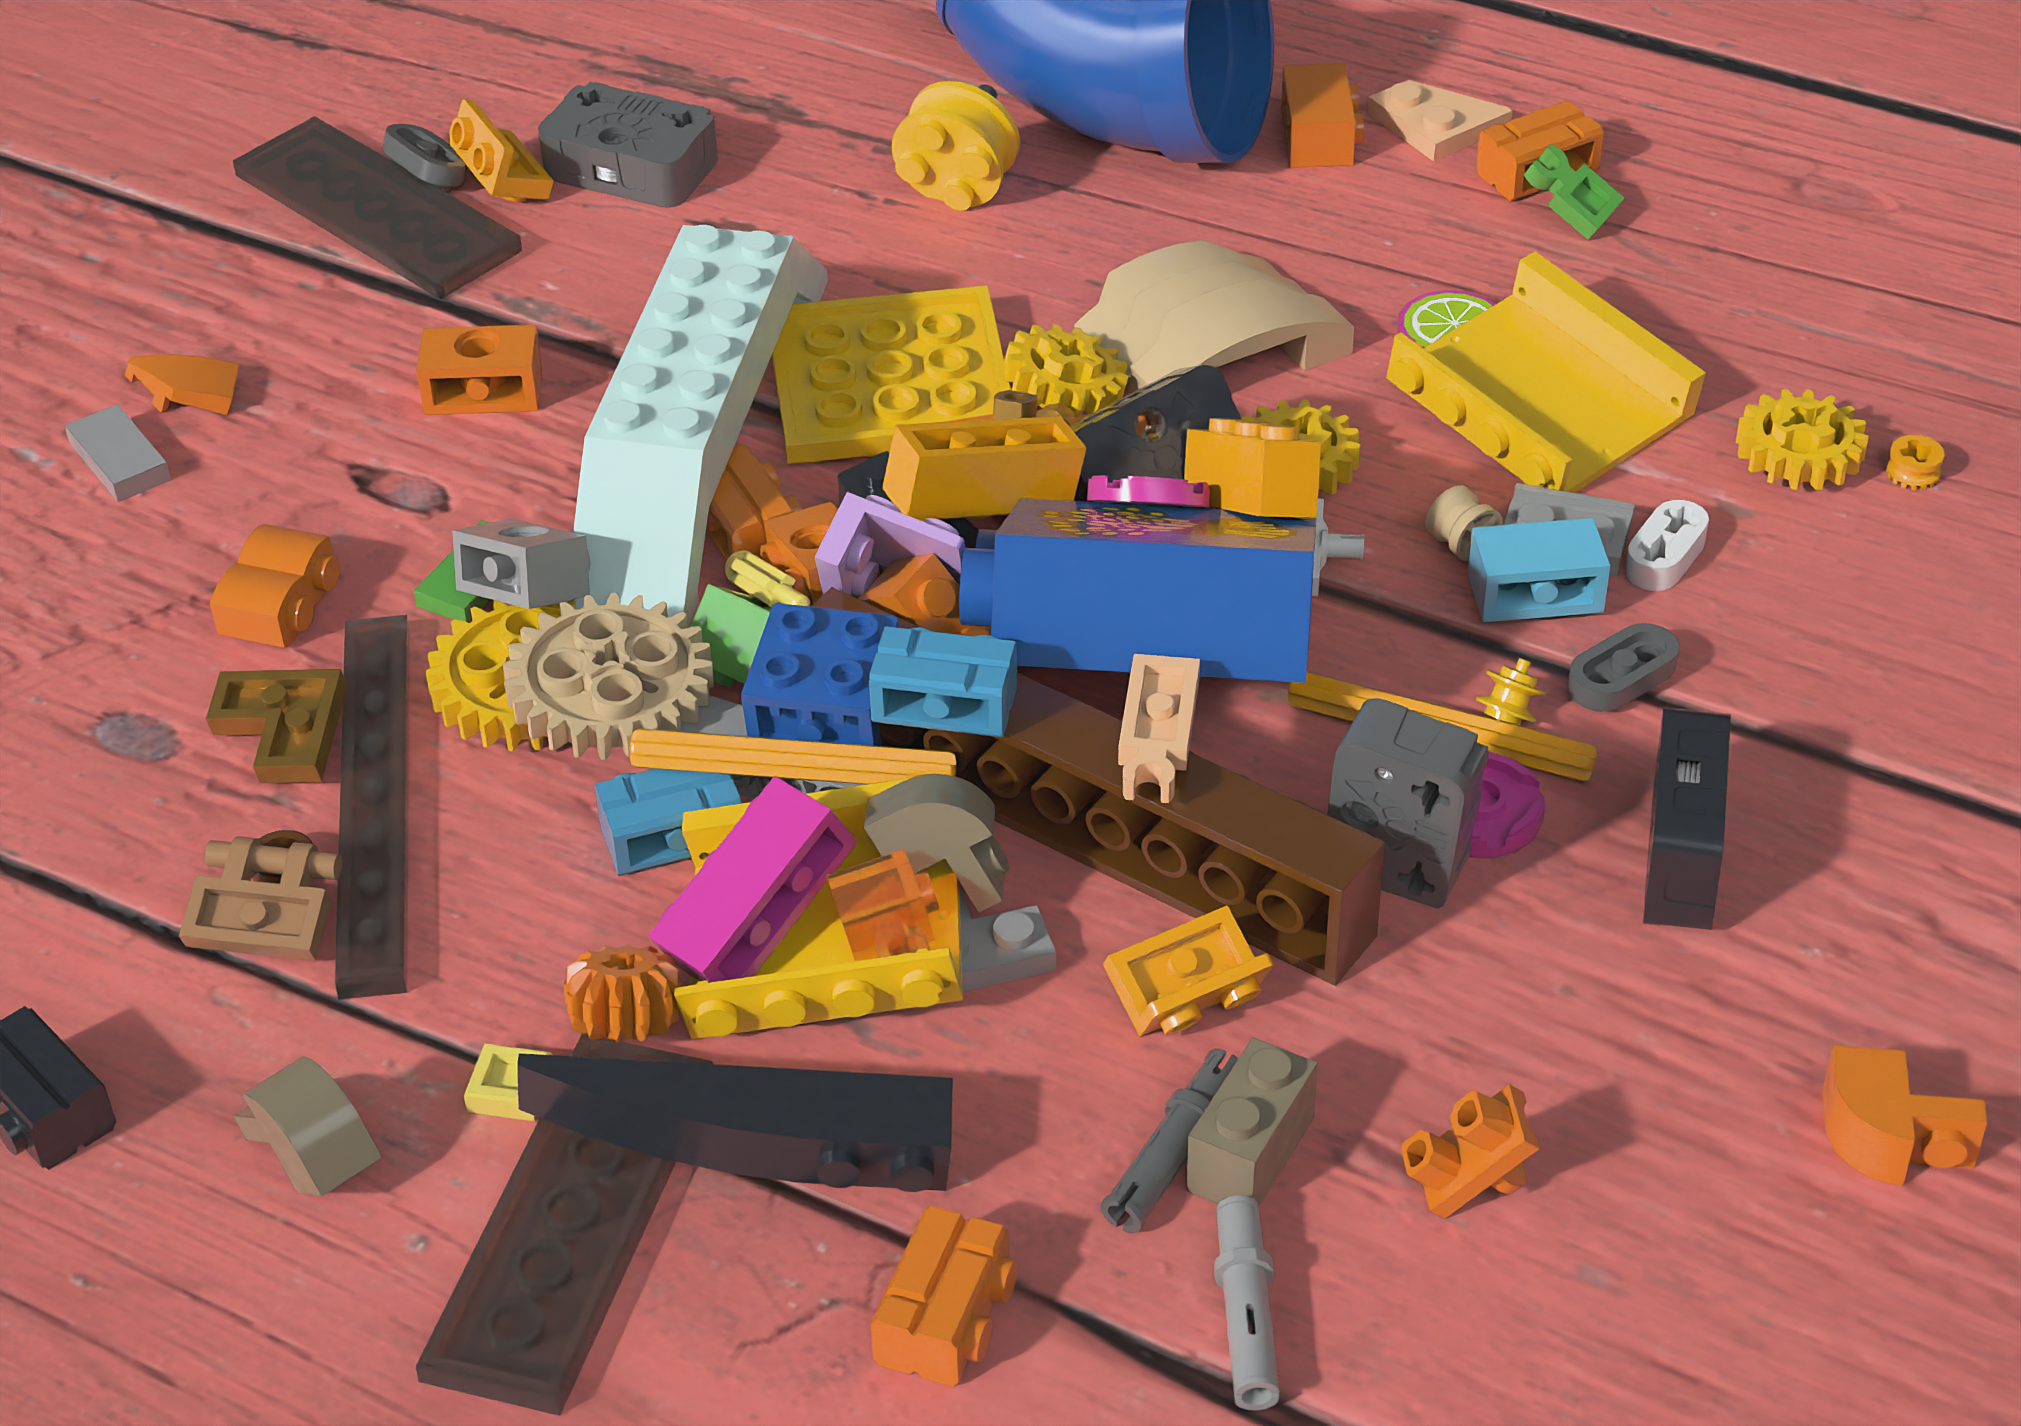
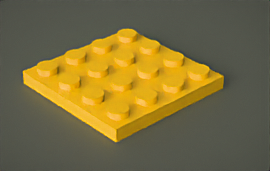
M988 285L792 304L772 353L787 464L819 463L825 460L863 456L874 457L885 451L890 453L895 425L937 423L993 414L994 395L1001 391L1011 390L1009 381H1005L1003 378L1005 371L1003 366L1004 357Z

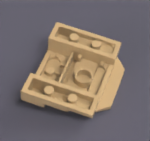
M1206 240L1190 241L1161 248L1137 257L1110 271L1099 303L1074 324V328H1081L1082 332L1092 337H1102L1101 347L1117 348L1119 350L1117 360L1127 362L1128 364L1125 375L1129 377L1125 388L1130 394L1174 370L1199 365H1210L1216 368L1277 345L1304 371L1353 353L1354 326L1324 297L1307 294L1294 280L1284 278L1264 258L1240 254Z

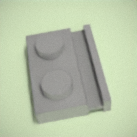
M1516 483L1513 500L1511 499L1503 525L1594 518L1610 564L1609 575L1618 576L1629 528L1632 524L1635 504Z

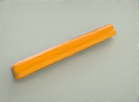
M1307 672L1306 683L1290 682L1288 686L1287 702L1295 708L1353 722L1366 700L1380 698L1442 722H1449L1478 734L1477 743L1488 746V751L1513 758L1527 768L1586 782L1590 780L1596 767L1598 749L1593 744Z
M642 728L634 730L629 752L631 764L636 768L769 778L776 776L783 779L864 785L926 774L945 773L946 775L956 777L957 763L955 754L951 751Z

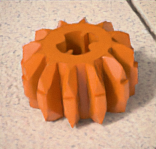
M628 943L624 947L618 948L605 945L599 952L586 951L579 955L577 961L567 966V980L564 982V998L567 1004V1013L571 1018L572 1029L580 1033H588L589 1038L596 1041L610 1038L615 1039L618 1044L624 1039H636L642 1042L648 1034L662 1035L669 1031L671 1024L680 1020V1009L674 992L675 988L682 987V983L679 982L678 968H676L674 957L666 953H658L654 947L632 948Z

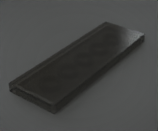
M316 116L233 160L237 177L438 299L448 296L522 251L521 238L517 233L431 183L419 179L407 169Z
M584 1033L581 1034L571 1056L713 1064V1061L631 1043L620 1042L618 1044L616 1040L607 1038L596 1041L590 1039L589 1035ZM539 1118L415 1366L419 1382L560 1416L676 1161L654 1157L591 1138Z

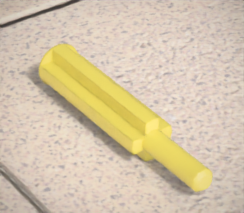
M746 550L734 552L727 559L725 574L728 580L770 608L777 603L810 607L808 597L792 588L796 581L792 576Z

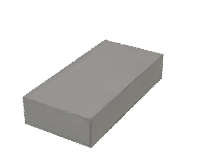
M118 404L65 425L70 445L117 502L171 480L166 460Z

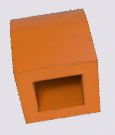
M1832 1046L1822 1090L1826 1133L1832 1147L1847 1164L1870 1178L1901 1186L1904 1184L1909 1164L1931 1165L1938 1168H1975L1987 1125L1984 1099L1910 1094L1906 1050Z

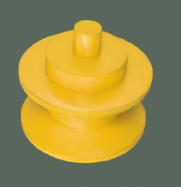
M1519 658L1515 669L1502 665L1500 673L1487 669L1486 673L1495 682L1491 695L1476 696L1477 701L1487 705L1484 711L1485 714L1495 718V720L1518 726L1521 725L1523 719L1536 722V718L1527 709L1531 697L1546 696L1547 692L1536 687L1538 678L1527 674L1531 662Z

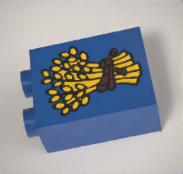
M1020 498L998 530L979 529L976 548H965L959 593L960 623L965 626L991 627V636L1001 640L1016 641L1017 666L1131 672L1134 654L1200 659V677L1306 683L1317 518L1265 517L1211 508Z

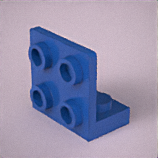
M781 603L774 604L741 693L747 736L881 746L880 725L877 722L871 721L869 676L875 655L878 653V646L884 627L898 628L897 617L893 615Z

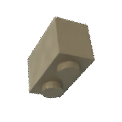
M1252 1037L1188 1135L1187 1191L1217 1204L1230 1196H1249L1256 1199L1260 1206L1314 1119L1318 1062Z

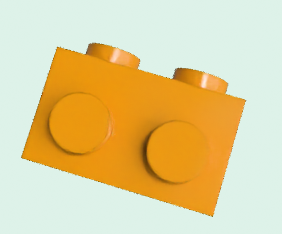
M463 99L458 116L451 123L450 145L489 194L513 202H524L527 198L549 199L554 180L513 131L497 129L474 100Z
M1227 905L1108 955L1103 966L1137 1033L1141 1037L1160 1028L1163 1029L1166 1036L1173 1035L1197 1023L1203 1017L1200 1012L1203 1009L1222 1002L1224 1008L1229 1010L1252 1000L1262 992L1259 984L1274 967V964L1268 953L1254 957Z

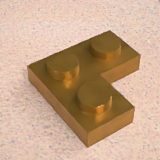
M341 669L220 671L206 721L213 736L262 735L253 764V769L260 783L322 782L348 685Z

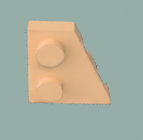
M1412 80L1397 83L1386 90L1369 96L1368 115L1432 161L1439 160L1478 143L1479 133L1494 124H1505L1507 121L1512 120L1513 111L1506 106Z

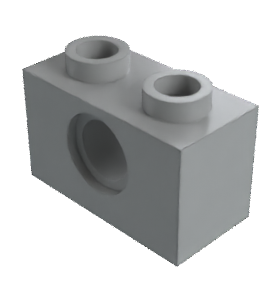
M513 518L452 530L456 590L527 609L590 595L588 575L590 556L587 550L586 535Z

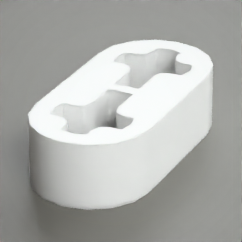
M1671 500L1662 503L1655 509L1631 540L1628 547L1625 573L1626 578L1633 585L1648 591H1663L1672 588L1678 583L1703 550L1706 542L1709 517L1703 507L1691 501Z

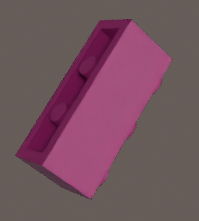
M774 776L760 795L748 805L745 814L719 847L706 858L703 867L677 900L664 911L660 921L647 937L663 953L674 957L677 967L698 981L708 980L711 983L752 977L858 841L831 809Z

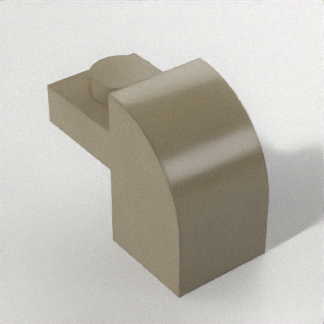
M926 774L907 779L868 798L864 829L898 882L946 859L978 912L1003 901L1004 873L1009 871V866L1000 844L993 836L995 805L981 789L955 776Z
M302 1056L244 1092L242 1095L249 1106L233 1115L246 1140L270 1143L297 1193L322 1197L382 1158L360 1116L339 1085L319 1064L305 1056Z

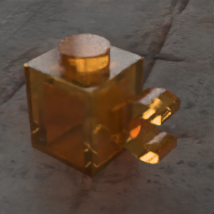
M905 849L826 875L855 961L915 953L917 949L927 948L928 951L931 950L929 943L935 941L927 914L939 911V905L927 871L914 875Z

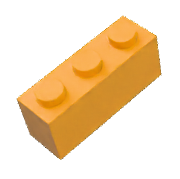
M1061 416L895 425L882 489L893 504L901 510L902 514L923 522L926 518L969 517L973 519H987L992 515L1010 514L1020 498L1074 501L1087 447Z
M1210 418L1209 430L1187 429L1184 480H1188V483L1207 482V485L1210 486L1209 507L1255 516L1317 518L1321 442L1298 439L1299 427L1275 426L1271 423L1246 422V420Z

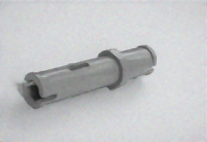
M1236 1195L1221 1200L1216 1208L1220 1255L1214 1262V1275L1217 1285L1224 1290L1227 1337L1229 1341L1235 1403L1238 1407L1246 1410H1262L1274 1406L1279 1400L1274 1328L1268 1285L1274 1277V1267L1271 1255L1264 1250L1257 1200L1249 1196Z

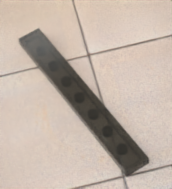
M407 615L345 621L344 678L348 686L342 712L339 854L342 857V870L338 879L335 962V987L338 1000L407 993L410 629Z

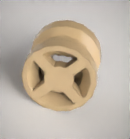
M1457 485L1445 490L1436 498L1426 516L1425 527L1428 533L1436 540L1449 542L1451 552L1459 559L1469 561L1472 528L1502 525L1503 519L1501 514L1492 506L1479 504L1477 495L1468 487Z

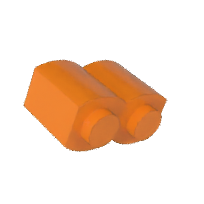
M264 523L256 527L247 538L237 563L226 570L213 592L210 606L218 635L283 648L291 645L299 632H305L309 628L313 618L314 605L323 598L326 592L333 590L337 583L340 565L338 558L334 556L330 536Z

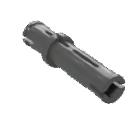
M1213 1049L1209 1051L1204 1059V1063L1186 1088L1173 1092L1166 1102V1116L1114 1189L1103 1199L1100 1205L1104 1217L1113 1226L1117 1227L1123 1216L1128 1212L1130 1217L1123 1225V1231L1136 1233L1141 1230L1145 1219L1187 1161L1188 1135L1239 1059L1237 1056L1232 1054L1221 1070L1218 1066L1226 1056V1050Z

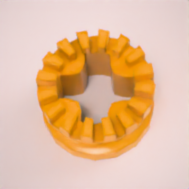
M1922 435L1899 437L1893 442L1890 449V460L1886 468L1887 477L1893 479L1892 483L1895 485L1901 482V488L1906 489L1907 485H1910L1913 491H1916L1917 486L1920 487L1921 491L1926 490L1927 486L1929 488L1934 487V483H1938L1941 475L1940 467L1945 457L1943 447L1937 441Z

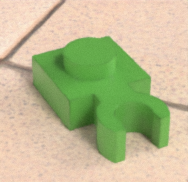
M1552 144L1538 158L1539 161L1535 160L1524 174V177L1532 186L1540 190H1549L1555 195L1548 203V206L1587 240L1591 238L1625 199L1585 163L1577 171L1573 170L1569 166L1565 153Z

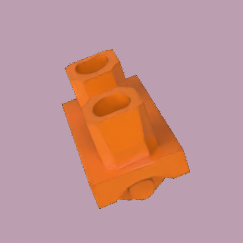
M1508 1084L1492 1097L1471 1090L1454 1103L1450 1114L1452 1128L1440 1137L1420 1129L1402 1143L1401 1151L1407 1175L1424 1186L1430 1212L1446 1219L1490 1185L1508 1195L1525 1185L1527 1175L1523 1161L1539 1150L1540 1147L1537 1137L1529 1127L1525 1117L1524 1107L1527 1101L1522 1090Z

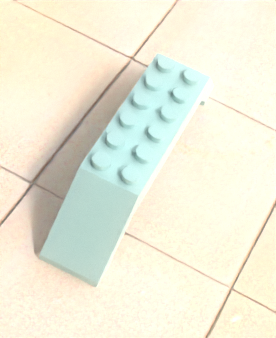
M710 225L682 226L584 439L573 532L586 535L587 550L590 556V570L588 573L589 593L595 599L597 605H606L611 593L618 594L620 605H629L637 595H643L645 609L650 610L656 604L664 601L667 603L668 617L684 612L687 614V624L689 627L699 602L698 584L708 511L792 304L819 302L828 282L827 269L793 236L774 235L766 231L746 232L717 229ZM585 597L575 599L577 610L584 606Z

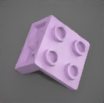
M847 492L815 555L823 595L833 587L858 598L876 580L879 570L878 564L889 567L894 560L931 553L937 556L960 586L965 541L959 536L955 528L941 520L926 518L923 522L902 514L895 504L882 497L869 495L864 499Z

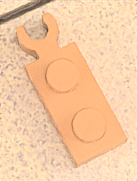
M1134 654L1118 755V765H1124L1123 796L1125 800H1134L1136 787L1144 782L1156 783L1161 787V803H1169L1173 799L1175 794V770L1186 771L1200 679V659Z

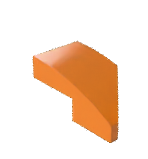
M179 354L136 356L129 358L125 376L130 382H142L154 394L152 404L161 413L168 411L170 401L228 415L239 363L216 358Z

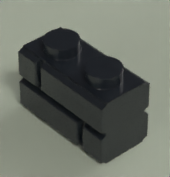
M24 1006L0 1020V1138L13 1155L16 1156L26 1150L42 1168L45 1167L49 1170L74 1155L79 1145L82 1144L87 1147L113 1131L116 1120L105 1085L32 1008L29 1009Z

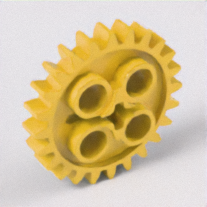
M575 599L565 601L577 610ZM494 600V611L489 613L474 606L471 608L472 622L452 620L453 635H438L436 637L438 650L428 653L430 669L426 670V677L433 709L435 712H442L444 725L447 728L459 725L461 738L465 740L481 732L483 747L488 748L499 738H506L508 751H514L522 739H530L535 751L541 750L544 737H548V734L531 739L529 737L528 723L516 724L513 707H508L503 663L510 661L509 645L522 643L520 629L522 627H530L539 630L538 614L541 612L555 618L560 617V604L527 609L515 605L507 606L504 602Z

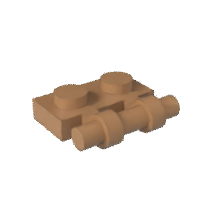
M236 836L232 842L210 840L205 850V863L209 867L224 868L222 878L202 875L195 876L179 937L185 946L316 961L332 900L326 889L309 887V884L313 883L315 878L338 880L342 870L341 855L319 852L315 844L295 842L290 848L263 846L260 844L259 839ZM257 872L282 874L280 884L251 881V878L255 877Z

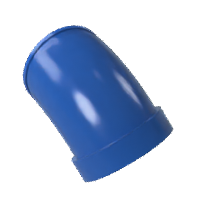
M1271 0L936 1V11L940 22L951 34L956 36L959 45L995 83L1028 108L1067 129L1099 141L1141 150L1161 151L1168 159L1177 163L1236 162L1250 151L1261 131L1269 104L1274 68V26Z

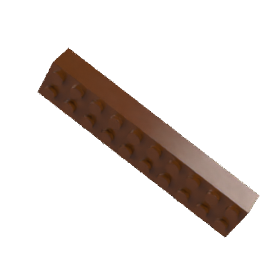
M833 587L810 606L892 615L872 606L864 600H859ZM897 617L898 628H922ZM1017 672V690L1012 709L1009 713L1004 737L879 723L881 746L953 752L957 762L956 777L974 784L992 800L995 805L994 821L1194 918L1201 917L1228 905L1249 945L1334 986L1339 983L1377 937L1385 849L1384 841L1369 835L1359 828H1354L1321 813L1303 802L1293 800L1258 784L1244 775L1237 774L1206 760L1190 750L1186 771L1175 770V794L1169 803H1161V787L1152 782L1139 784L1135 789L1134 800H1125L1123 796L1124 765H1118L1119 740L1123 721L1091 707L1077 698L1070 697L1041 684L1023 673Z

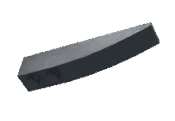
M519 1053L518 1056L519 1110L591 1138L654 1157L738 1175L797 1183L825 1184L833 1188L863 1186L897 1188L906 1192H919L923 1190L946 1191L952 1139L953 1078Z

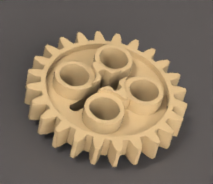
M617 593L610 594L606 605H597L591 595H586L584 598V608L578 610L565 601L561 602L560 617L555 618L541 612L538 614L539 630L522 627L520 629L522 643L510 644L508 647L510 661L503 663L507 705L508 707H513L516 724L528 723L529 737L531 739L548 734L550 750L555 751L567 742L572 743L573 754L576 758L582 756L589 746L598 748L601 760L608 758L612 747L619 746L630 758V742L634 730L642 728L681 731V721L697 723L699 721L698 706L709 705V688L714 687L711 648L709 643H703L700 626L688 628L687 614L684 612L668 617L667 603L664 601L656 604L650 610L645 609L643 595H637L629 605H620Z

